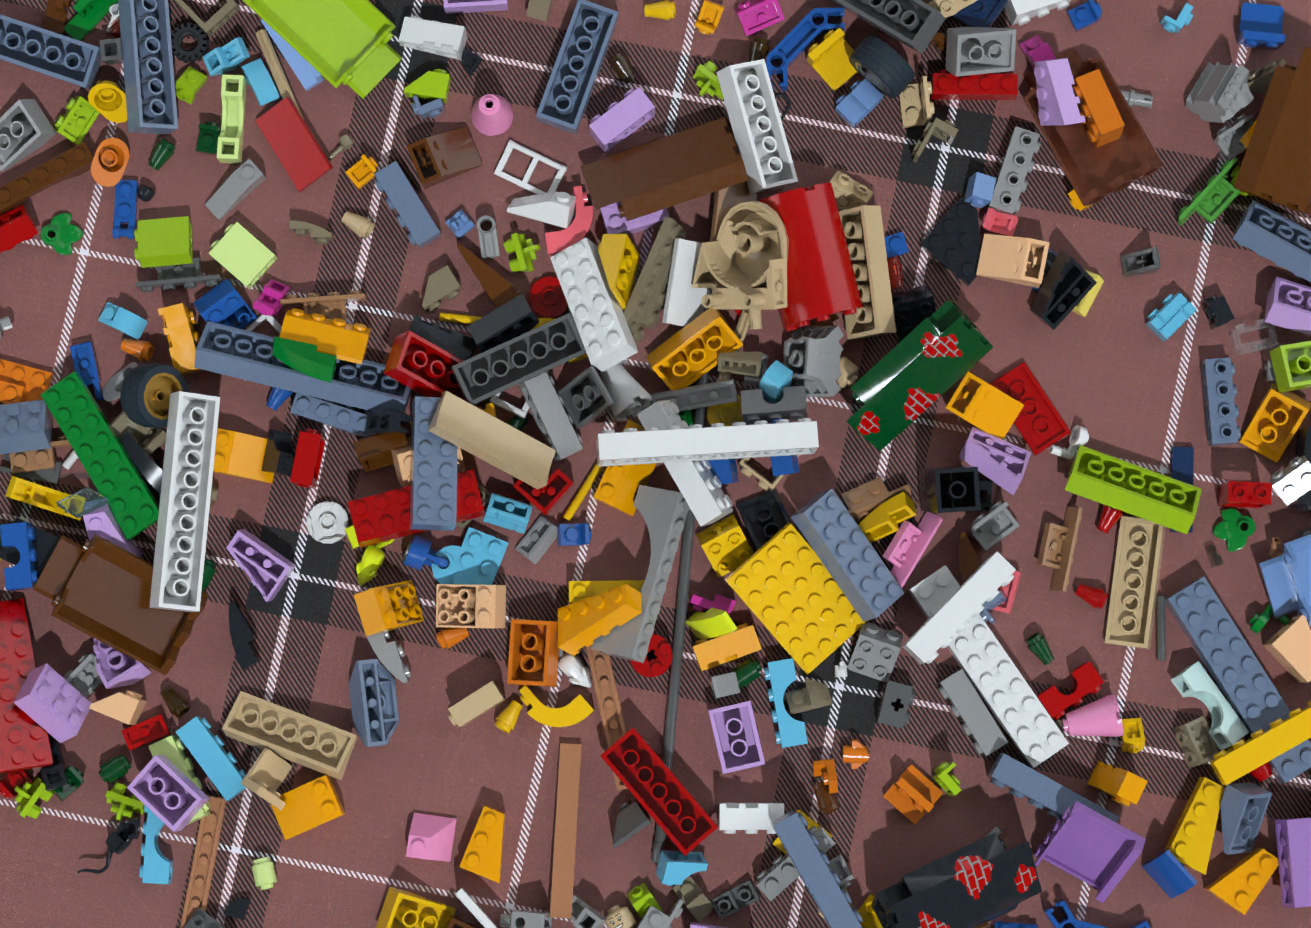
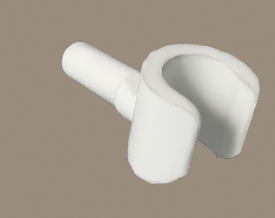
M118 4L112 5L109 9L112 15L106 29L109 33H111L119 16Z
M841 661L839 665H834L835 677H847V665H845L844 661Z

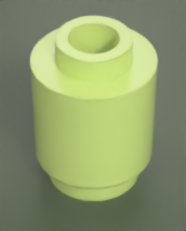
M270 857L253 860L254 866H252L256 887H260L261 890L273 888V883H276L277 879Z

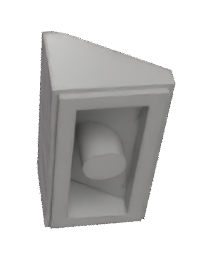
M540 516L515 549L532 563L537 564L558 537L557 527L543 516Z

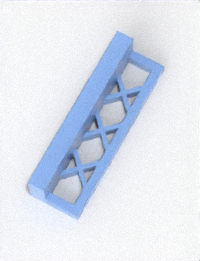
M263 19L261 20L306 91L324 81L322 75Z

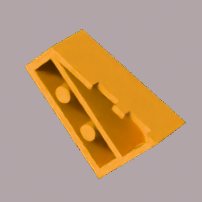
M1098 761L1087 784L1112 796L1110 800L1119 805H1137L1148 781L1118 767L1114 769L1112 768L1113 766Z
M1257 848L1204 889L1238 913L1245 915L1278 867V859L1265 849Z

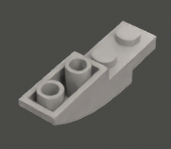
M389 631L367 636L373 651L387 670L401 682L409 683L408 678L411 677V672L408 664L404 665L402 657L405 656L402 644L398 645L397 641L388 643L387 639H390Z

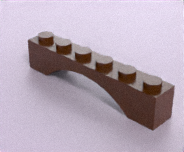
M82 142L0 187V216L16 208L35 194L59 182L89 171L94 157L90 147L85 142Z

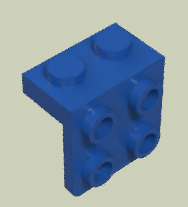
M1243 3L1240 13L1238 44L1246 47L1260 46L1270 50L1280 49L1285 43L1286 34H1282L1283 7Z

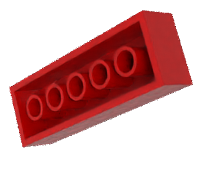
M474 470L458 473L456 523L485 516ZM411 486L348 502L360 548L427 531L410 529Z
M635 728L629 730L600 755L685 856L719 827Z

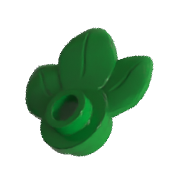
M62 213L53 217L50 225L43 227L40 238L44 244L52 246L58 254L70 255L72 254L71 244L81 239L84 233L79 227L70 224L71 214ZM52 231L55 233V237L50 238L47 233Z
M1235 509L1221 511L1224 521L1216 525L1213 535L1227 540L1229 552L1237 551L1245 546L1247 537L1255 532L1256 524L1252 518L1242 516ZM1244 522L1249 525L1246 531H1243L1240 527Z

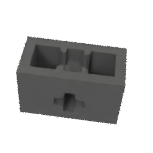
M887 680L876 722L903 729L904 725L907 726L910 718V713L907 712L909 704L913 705L916 693L912 691L913 687ZM899 699V704L902 705V708L894 711L891 703Z

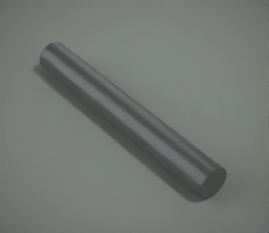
M1157 596V661H1166L1165 596Z

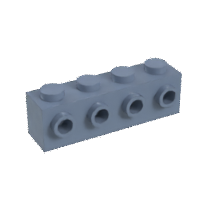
M396 161L374 174L377 179L374 181L380 192L384 191L388 196L385 201L391 210L396 209L399 214L396 219L402 228L407 227L410 232L407 234V237L413 246L417 244L421 249L441 237L440 231Z
M1231 358L1205 359L1201 362L1208 446L1236 444L1241 437L1240 427L1236 425L1239 410L1234 402V397L1237 396L1236 384H1233L1232 376L1235 375L1234 363H1231Z
M296 393L290 411L293 415L362 438L374 435L365 433L369 411L364 410L362 414L356 412V407L343 405L341 407L335 405L336 402L320 400L312 396Z

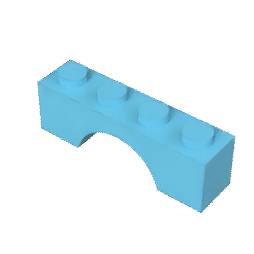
M793 658L768 662L767 667L764 668L765 679L770 680L771 688L767 689L769 702H774L775 710H771L773 723L778 725V731H775L776 743L781 744V748L808 744L804 722L792 718L786 712L783 704L785 690L792 682L797 680Z
M145 805L144 811L147 813V821L143 823V834H146L145 843H142L141 847L144 865L140 866L139 875L140 878H143L142 883L171 884L173 861L162 854L158 845L159 832L165 823Z

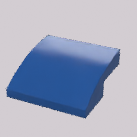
M1169 850L1160 852L1155 858L1146 861L1142 865V868L1171 899L1198 883Z

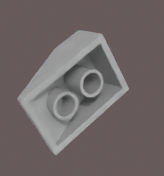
M988 27L948 28L946 70L956 77L1014 71L1016 29Z
M19 99L0 117L1 172H4L41 148L56 134V131L35 99Z

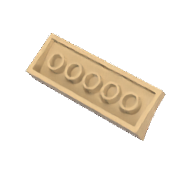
M448 391L442 394L428 431L536 489L547 486L548 475L556 450Z
M1121 516L1105 636L1106 644L1150 650L1165 526L1143 518Z
M240 691L222 727L225 735L261 750L268 748L279 757L339 780L343 778L351 752L358 739L355 734Z

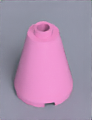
M488 94L475 102L471 111V119L473 125L480 133L487 136L505 133L511 126L513 110L510 103L504 97Z
M1115 694L1107 695L1065 714V719H1062L1064 732L1068 731L1069 735L1123 736L1122 719H1120V709Z

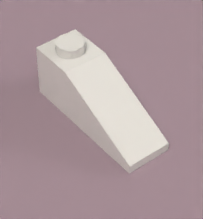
M556 191L514 198L508 206L507 212L567 228L574 217L576 197L566 192Z

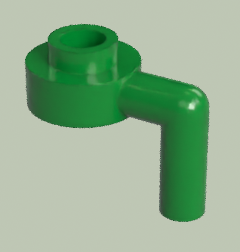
M1271 604L1260 615L1256 613L1249 621L1251 624L1249 629L1255 634L1264 627L1271 615L1274 616ZM1285 615L1277 618V620L1286 625L1290 618Z

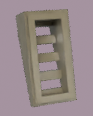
M763 352L719 353L717 371L760 377Z

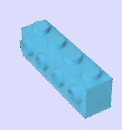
M196 716L178 729L176 734L225 800L230 801L246 789L241 782L247 773L243 769H238L235 765L237 760L231 752L226 753L222 747L225 745L217 734L214 736L209 730L212 726L205 717L201 719L200 716Z

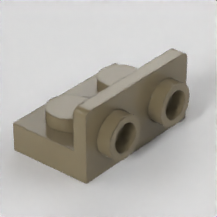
M1204 716L1173 728L1176 739L1184 753V758L1190 768L1213 760V755L1220 752L1217 744L1209 735L1210 728Z

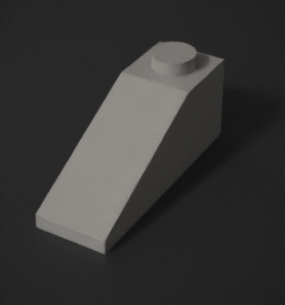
M248 159L231 174L205 206L220 221L264 182L266 177Z

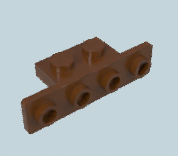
M48 0L43 29L64 34L68 8L71 6L72 0Z

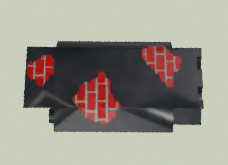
M996 833L990 834L903 875L899 883L877 892L871 906L883 928H976L1016 909L1020 902L1042 892L1029 841L1005 851L1006 847L1000 837L998 838Z

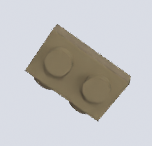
M938 118L933 123L929 121L922 135L924 140L921 141L919 139L911 154L915 156L913 162L917 163L932 135L951 145L958 132V129L955 128L956 125L951 121H942Z
M124 411L110 423L118 439L129 431L143 445L142 448L150 456L157 447L162 446L166 441V431L163 428H149L137 425L127 417Z

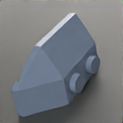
M378 659L356 661L349 682L353 727L366 747L387 745L400 722L395 679L380 664Z

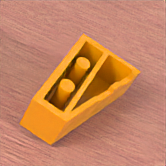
M183 303L158 309L159 316L162 315L165 326L163 330L168 338L169 351L174 368L180 371L182 375L203 371V369L194 368L196 348L200 341L199 332H195L193 326L196 323L194 312L190 311Z
M747 623L736 626V631L718 636L709 641L708 639L696 641V645L692 649L700 671L708 670L762 650L754 626H748Z
M486 805L483 807L459 867L497 883L501 882L505 813Z

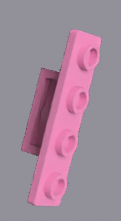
M931 512L925 513L917 528L904 520L882 556L894 565L890 573L901 589L943 521L941 517Z

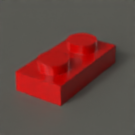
M163 714L121 731L129 751L171 734Z

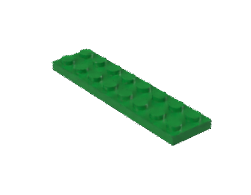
M74 371L42 393L41 397L104 501H107L114 518L126 538L132 539L158 521L159 505L79 373Z

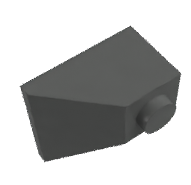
M629 800L619 807L621 812L617 815L612 844L614 848H617L651 823L636 801L631 803Z

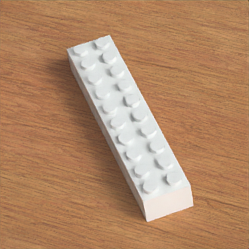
M182 391L170 393L149 608L200 612L220 397Z
M811 418L798 419V422L789 423L788 419L777 420L775 424H768L767 421L754 422L755 425H746V422H735L733 426L715 423L711 424V427L706 428L696 424L690 425L689 429H680V426H669L667 430H659L658 427L645 428V431L628 428L620 433H615V430L612 429L602 430V434H598L596 440L598 467L814 454L819 447L817 421H811Z
M945 565L908 591L924 615L929 619L957 591L960 585ZM980 614L974 618L970 616L967 620L969 622L967 627L963 631L955 632L952 635L954 640L947 648L1029 767L1035 768L1069 743Z

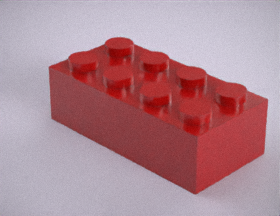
M406 331L396 336L383 374L425 397L441 398L442 394L448 391L466 401L451 370L452 366L463 362V360L411 331Z

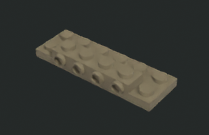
M667 216L663 220L624 311V316L636 346L643 339L644 329L653 330L654 325L659 321L660 311L665 305L675 238H686V231L674 219Z

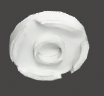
M332 501L316 504L307 516L309 534L316 541L323 544H333L340 541L346 535L345 529L349 527V517L346 510L341 505Z

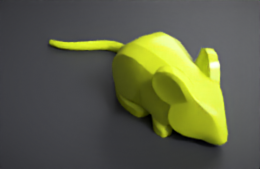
M395 539L366 548L360 563H357L356 567L359 586L364 585L377 576V570L383 564L385 553L381 548L391 544Z

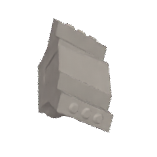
M1209 62L1195 83L1194 88L1190 91L1185 107L1193 114H1199L1202 121L1224 123L1254 99L1247 84L1249 70L1241 63L1239 67H1236L1233 63L1231 65H1222L1217 62L1214 66Z
M838 325L799 327V329L792 333V338L784 341L783 365L793 371L792 383L789 387L805 386L807 397H833L841 390L836 380L842 375L840 373V355L844 349L838 341L844 334Z

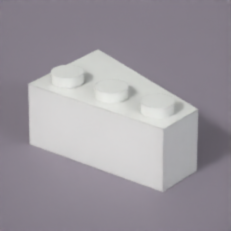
M1007 0L1008 2L1004 8L1011 24L1015 25L1018 23L1021 26L1030 22L1032 17L1038 16V18L1048 15L1052 9L1057 8V10L1068 7L1071 0Z
M411 16L404 17L398 41L400 46L462 60L467 33L465 26L423 20L421 17Z
M719 803V830H723L725 834H736V830H745V834H758V830H766V834H776L770 823L784 815V803Z

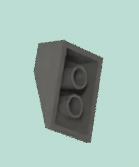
M590 366L557 392L561 396L564 406L577 429L597 421L614 404L594 366Z

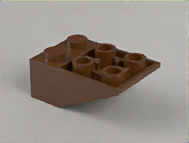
M467 126L430 136L406 146L424 189L483 165Z

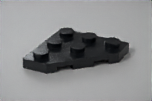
M961 197L920 246L967 286L977 277L976 272L981 244L978 210L968 202H965L964 198Z

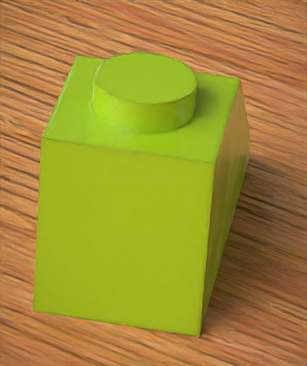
M434 69V72H426L404 88L405 97L413 98L412 96L417 95L418 99L428 101L441 98L442 103H447L451 82L450 74L441 69Z

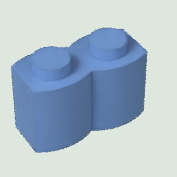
M866 78L862 82L860 80L855 82L850 88L852 92L847 96L842 95L835 103L837 105L835 111L852 128L859 124L883 100V95Z

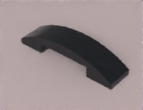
M127 431L119 438V441L144 482L160 495L163 467Z
M49 733L48 738L53 764L43 766V770H41L46 791L68 784L60 743Z

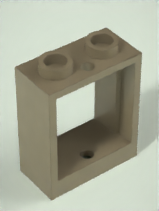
M174 0L204 30L209 38L240 10L234 0H225L227 3L204 23L182 0Z

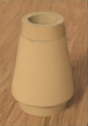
M349 211L342 217V222L360 238H368L375 226L371 219Z

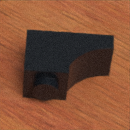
M270 429L262 466L263 472L291 476L295 458L291 446L292 434Z

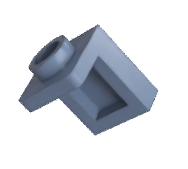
M417 95L412 96L414 102L411 103L415 115L420 114L421 119L427 117L436 118L442 114V111H445L441 98L421 106Z
M999 590L1000 593L992 601H985L982 604L984 609L979 614L985 622L989 621L992 624L997 622L990 611L1007 600L1002 591Z

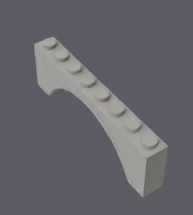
M639 485L634 506L639 510L647 524L651 542L648 573L640 590V593H642V613L622 626H615L608 635H601L596 638L591 649L602 654L644 663L690 507L680 492Z

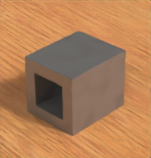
M121 38L99 40L102 62L107 65L123 63Z

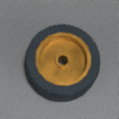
M148 363L133 368L123 380L120 391L122 409L127 417L137 425L149 428L167 427L170 393L178 391L189 392L186 379H184L180 371L166 364Z

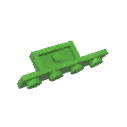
M1236 157L1231 161L1227 160L1220 168L1221 172L1217 176L1213 175L1206 183L1207 187L1203 192L1199 190L1194 195L1191 205L1189 207L1184 206L1178 213V224L1180 226L1194 212L1212 224L1240 194V191L1233 188L1234 186L1225 180L1238 165Z

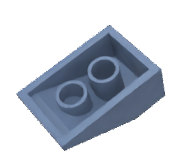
M1253 782L1228 784L1223 791V798L1220 804L1224 853L1229 855L1252 852L1272 793Z

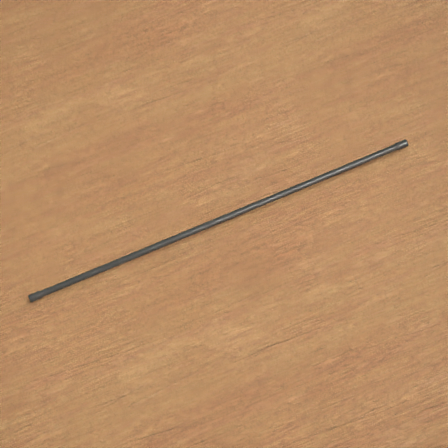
M707 288L706 295L712 294V288ZM709 371L697 380V385L708 384ZM706 407L695 409L693 425L700 424L704 428ZM691 509L687 513L683 531L672 649L673 657L670 670L662 756L663 762L671 771L695 528V516ZM657 822L652 852V862L656 863L659 861L661 850H666V833Z

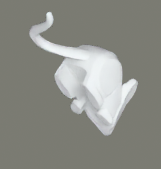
M559 648L558 667L569 677L568 681L591 688L589 669L581 663L577 655L564 654L563 650Z

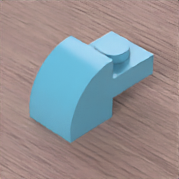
M237 37L223 47H216L202 58L210 76H217L240 67V63L250 57L242 37Z
M107 302L98 319L101 323L137 340L140 339L148 323L147 320L110 302Z
M777 360L767 369L759 384V389H762L766 401L773 404L781 401L784 395L783 387L791 385L793 371Z

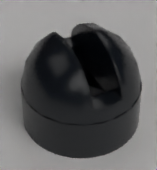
M143 184L140 185L137 192L138 198L143 202L150 201L156 194V191Z

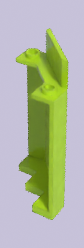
M243 0L335 88L339 87L342 83L348 85L362 99L402 59L387 44L394 36L391 32L396 26L369 0Z

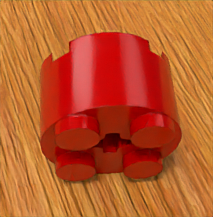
M652 634L648 646L649 653L651 650L655 651L656 660L652 659L651 662H648L647 656L644 663L630 660L634 670L644 677H658L664 674L672 663L673 655L669 643L663 637Z

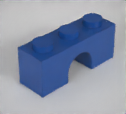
M28 522L0 525L2 547H16L20 552L18 564L14 567L4 568L6 590L32 589L39 578L38 570H35L34 561H37V551L33 548L32 540L35 539L34 527H31V524Z

